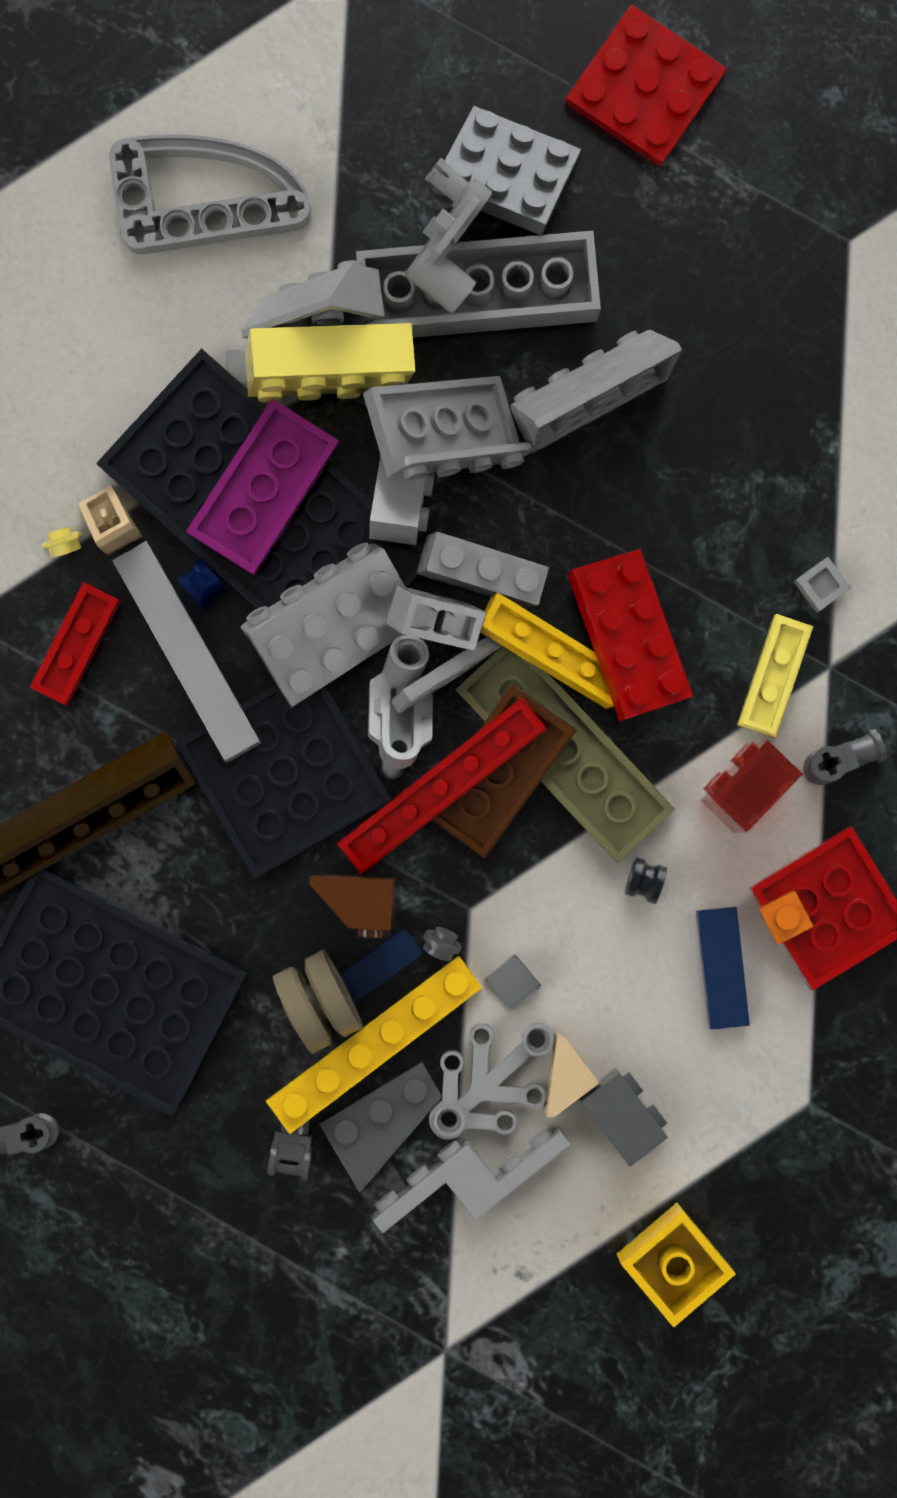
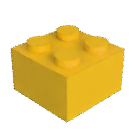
M675 1203L617 1253L624 1269L673 1327L736 1275L728 1262L678 1203Z

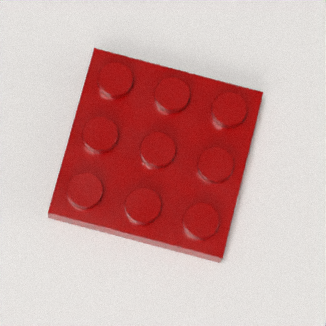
M631 4L566 97L565 104L661 168L724 77L727 68Z
M847 827L749 887L750 892L760 907L792 890L797 893L814 927L782 944L810 990L817 989L897 940V899L853 827Z

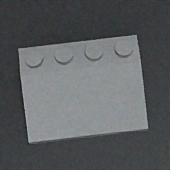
M650 329L641 334H638L637 331H632L616 342V348L606 353L600 349L582 360L584 365L571 372L568 368L556 372L548 378V385L538 390H535L534 387H529L518 393L513 398L515 402L511 404L510 412L525 442H532L534 451L531 453L542 449L668 380L682 351L679 343Z

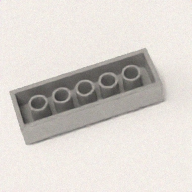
M593 231L456 242L446 257L475 280L476 284L466 299L452 314L404 275L425 245L356 251L357 261H360L362 266L379 270L384 317L363 325L411 323L413 338L597 322L601 310Z

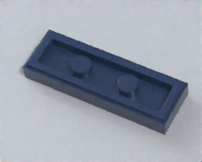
M737 907L696 910L708 1027L712 1030L750 1026Z

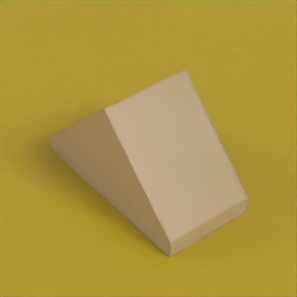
M112 484L78 503L96 545L106 555L111 556L142 538Z
M556 1032L549 1070L547 1097L544 1106L546 1117L553 1118L599 1084L596 1077L563 1033Z

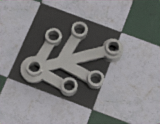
M484 1023L474 1025L470 1031V1040L473 1044L471 1089L458 1099V1073L463 1069L464 1059L457 1050H447L444 1052L440 1059V1066L444 1071L442 1100L431 1109L429 1115V1124L432 1131L438 1137L447 1140L458 1138L466 1129L496 1130L502 1135L512 1133L517 1126V1120L511 1110L501 1109L495 1115L470 1111L481 1101L525 1103L531 1108L541 1107L547 1097L546 1091L541 1084L532 1082L525 1087L501 1086L500 1084L532 1055L541 1057L552 1050L554 1036L551 1030L541 1023L529 1025L522 1034V1043L488 1072L489 1045L494 1038L493 1031L490 1026ZM476 1030H487L489 1039L484 1043L477 1042L474 1039ZM534 1032L544 1034L545 1041L542 1045L534 1046L530 1043V1036ZM449 1055H454L460 1060V1064L456 1069H448L445 1066L444 1061ZM532 1088H537L542 1092V1097L537 1102H531L527 1099V1093ZM445 1112H453L456 1115L457 1119L453 1125L448 1126L442 1122L441 1117ZM500 1116H510L512 1118V1125L506 1129L500 1128L497 1124Z

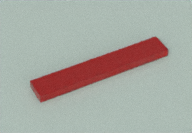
M522 697L343 838L337 845L362 875L547 730V727Z

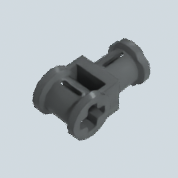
M872 728L867 730L866 735L836 747H822L809 754L804 761V774L813 784L826 785L840 779L844 773L873 761L878 763L885 762L887 760V751L880 734L876 729ZM825 761L831 762L832 768L824 771L819 770L818 764Z
M38 1113L20 1122L0 1127V1155H10L19 1152L37 1153L52 1146L59 1136L57 1120L47 1113ZM31 1129H42L43 1137H32Z
M310 1120L291 1134L288 1133L282 1124L281 1128H277L271 1146L267 1175L274 1176L276 1173L300 1176L303 1181H308L313 1145H311L313 1133L309 1132Z

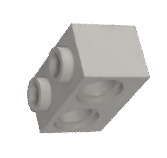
M397 585L386 624L401 634L475 651L486 612L467 602Z

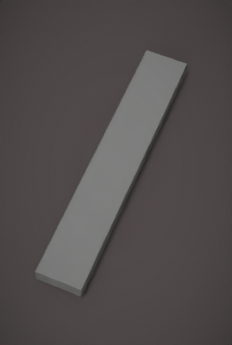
M145 541L112 560L224 761L228 763L261 744L260 739L148 542Z

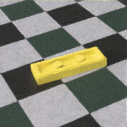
M779 614L774 615L737 726L776 738L813 626Z

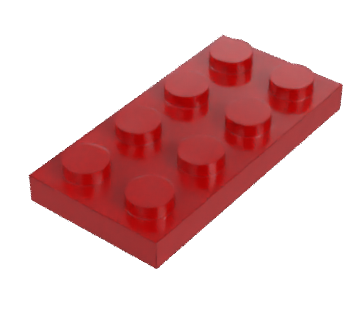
M641 549L569 571L567 576L619 722L693 697Z

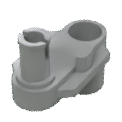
M440 158L425 180L429 181L453 201L451 204L453 209L450 213L442 209L438 216H434L424 228L423 233L430 239L404 275L452 314L469 295L476 281L446 256L487 202L492 191L478 179L466 181Z
M402 635L392 642L382 673L371 679L369 683L368 737L379 746V754L382 759L379 765L381 766L379 769L380 773L390 780L400 778L404 773V768L411 766L415 762L420 749L432 741L433 693L402 713L401 711L398 713L391 703V700L404 688L422 678L428 662L429 650L425 642L418 637Z

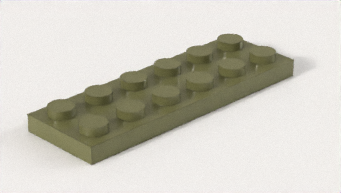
M502 646L455 691L485 722L511 684H514L577 729V732L541 780V783L616 863H619L663 822L675 808L548 673Z

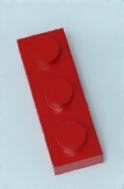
M83 582L29 688L68 706L121 601Z

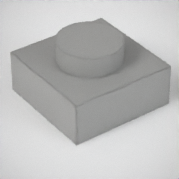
M826 557L793 581L816 613L851 589L829 557Z

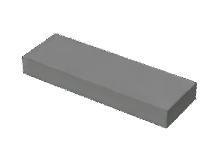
M485 637L477 642L475 651L466 649L404 688L391 700V703L398 713L400 711L401 713L489 658L501 645L489 637Z

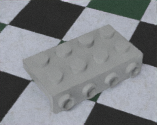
M500 376L372 387L363 393L387 478L404 476L405 481H413L433 472H437L438 477H445L465 468H469L470 473H477L497 464H500L502 469H508L524 463L523 457L534 451L532 442H519Z
M362 543L355 546L347 553L348 558L337 565L329 564L320 568L314 574L313 580L303 586L296 585L287 589L281 594V600L269 608L263 606L254 610L247 616V622L241 626L242 631L252 642L286 701L292 707L380 651L396 638L404 635L386 624L397 585L405 586L384 548L374 543Z

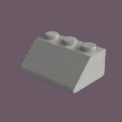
M349 260L339 263L336 270L312 273L308 276V280L302 283L281 285L278 292L265 296L241 330L242 338L248 339L250 329L363 325L384 317L379 270L362 266L360 261Z

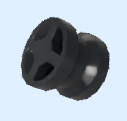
M636 857L628 876L624 894L632 897L638 894L644 896L647 902L656 904L665 882L667 867L662 865L653 867L647 865L644 859Z

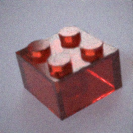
M768 740L757 744L752 741L749 745L746 743L730 759L734 766L728 772L726 770L722 773L718 772L703 787L707 794L701 801L734 833H747L803 773Z

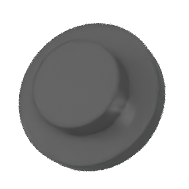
M436 927L435 930H426L423 936L425 940L423 949L440 960L451 961L454 954H459L462 948L461 944L456 941L458 936L443 927Z

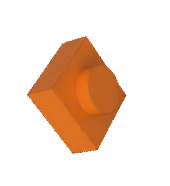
M793 890L757 908L773 941L777 945L814 927L797 893Z

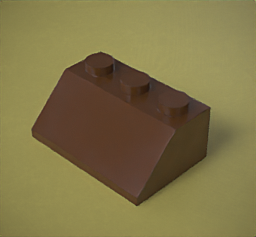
M327 874L310 876L309 885L348 928L358 929V937L382 938L385 930L391 931L394 926L396 878Z

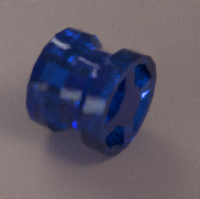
M201 558L194 562V569L188 574L182 573L176 578L202 608L208 604L209 597L213 593H221L226 588Z

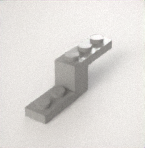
M559 1126L552 1131L547 1127L530 1140L529 1143L532 1147L523 1155L519 1156L516 1152L504 1160L498 1167L501 1172L496 1176L467 1138L460 1144L454 1140L437 1154L440 1158L437 1163L429 1169L425 1165L421 1166L406 1179L409 1184L398 1194L394 1190L390 1191L375 1204L378 1210L374 1213L373 1222L384 1233L445 1183H447L477 1221L571 1144Z

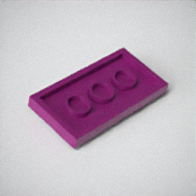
M271 399L186 530L187 534L255 576L338 448L339 440L279 402Z

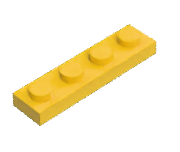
M497 592L491 596L484 611L486 614L480 633L605 709L614 706L594 651Z

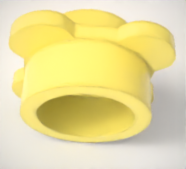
M70 526L47 533L49 540L41 544L42 548L48 547L51 558L68 554L81 548L78 538L82 535V532L76 531L72 533Z

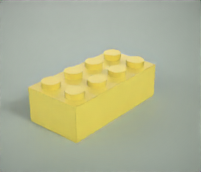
M412 324L250 329L245 347L248 397H258V400L261 402H270L271 399L279 401L282 399V396L298 395L299 400H316L321 398V394L337 393V398L351 399L359 397L360 392H366L372 387L408 384L415 372Z

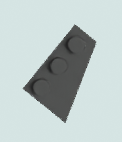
M422 1061L319 1123L359 1193L442 1098L440 1090Z

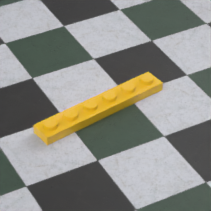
M460 956L455 957L365 1025L364 1028L357 1031L268 1098L266 1103L288 1133L291 1134L482 989V986Z

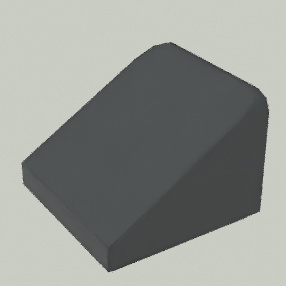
M513 954L485 978L509 1009H512L541 986L516 954Z

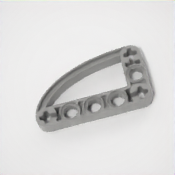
M149 135L118 140L112 145L109 159L121 235L126 246L134 253L148 254L294 231L306 226L311 218L309 198L298 177L277 159L250 146L206 136ZM131 151L134 157H138L132 159L135 176L128 177L127 169L123 161H120L125 158L124 152ZM197 157L226 161L262 173L279 184L284 191L155 211L147 158ZM132 187H138L145 192L143 201L136 206H130L124 202L125 192ZM296 202L298 208H304L298 210V217L291 218L289 212L280 211L288 210L289 203ZM271 204H275L277 212H280L277 213L279 220L277 222H273ZM249 208H262L266 212L265 220L259 225L248 224L244 220V215ZM213 213H222L228 218L227 225L221 231H211L206 227L207 218ZM175 219H183L189 223L188 232L180 238L173 237L168 233V226ZM160 222L163 240H159L156 232H154L157 231L155 223ZM143 226L145 232H154L145 234L143 242H137L134 236H130L136 234V227Z

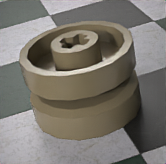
M321 950L305 959L304 968L310 985L301 972L294 967H289L273 975V981L284 1011L291 1025L311 1054L332 1044V1033L326 1020L327 1018L336 1032L343 1037L364 1028L353 999L325 950Z

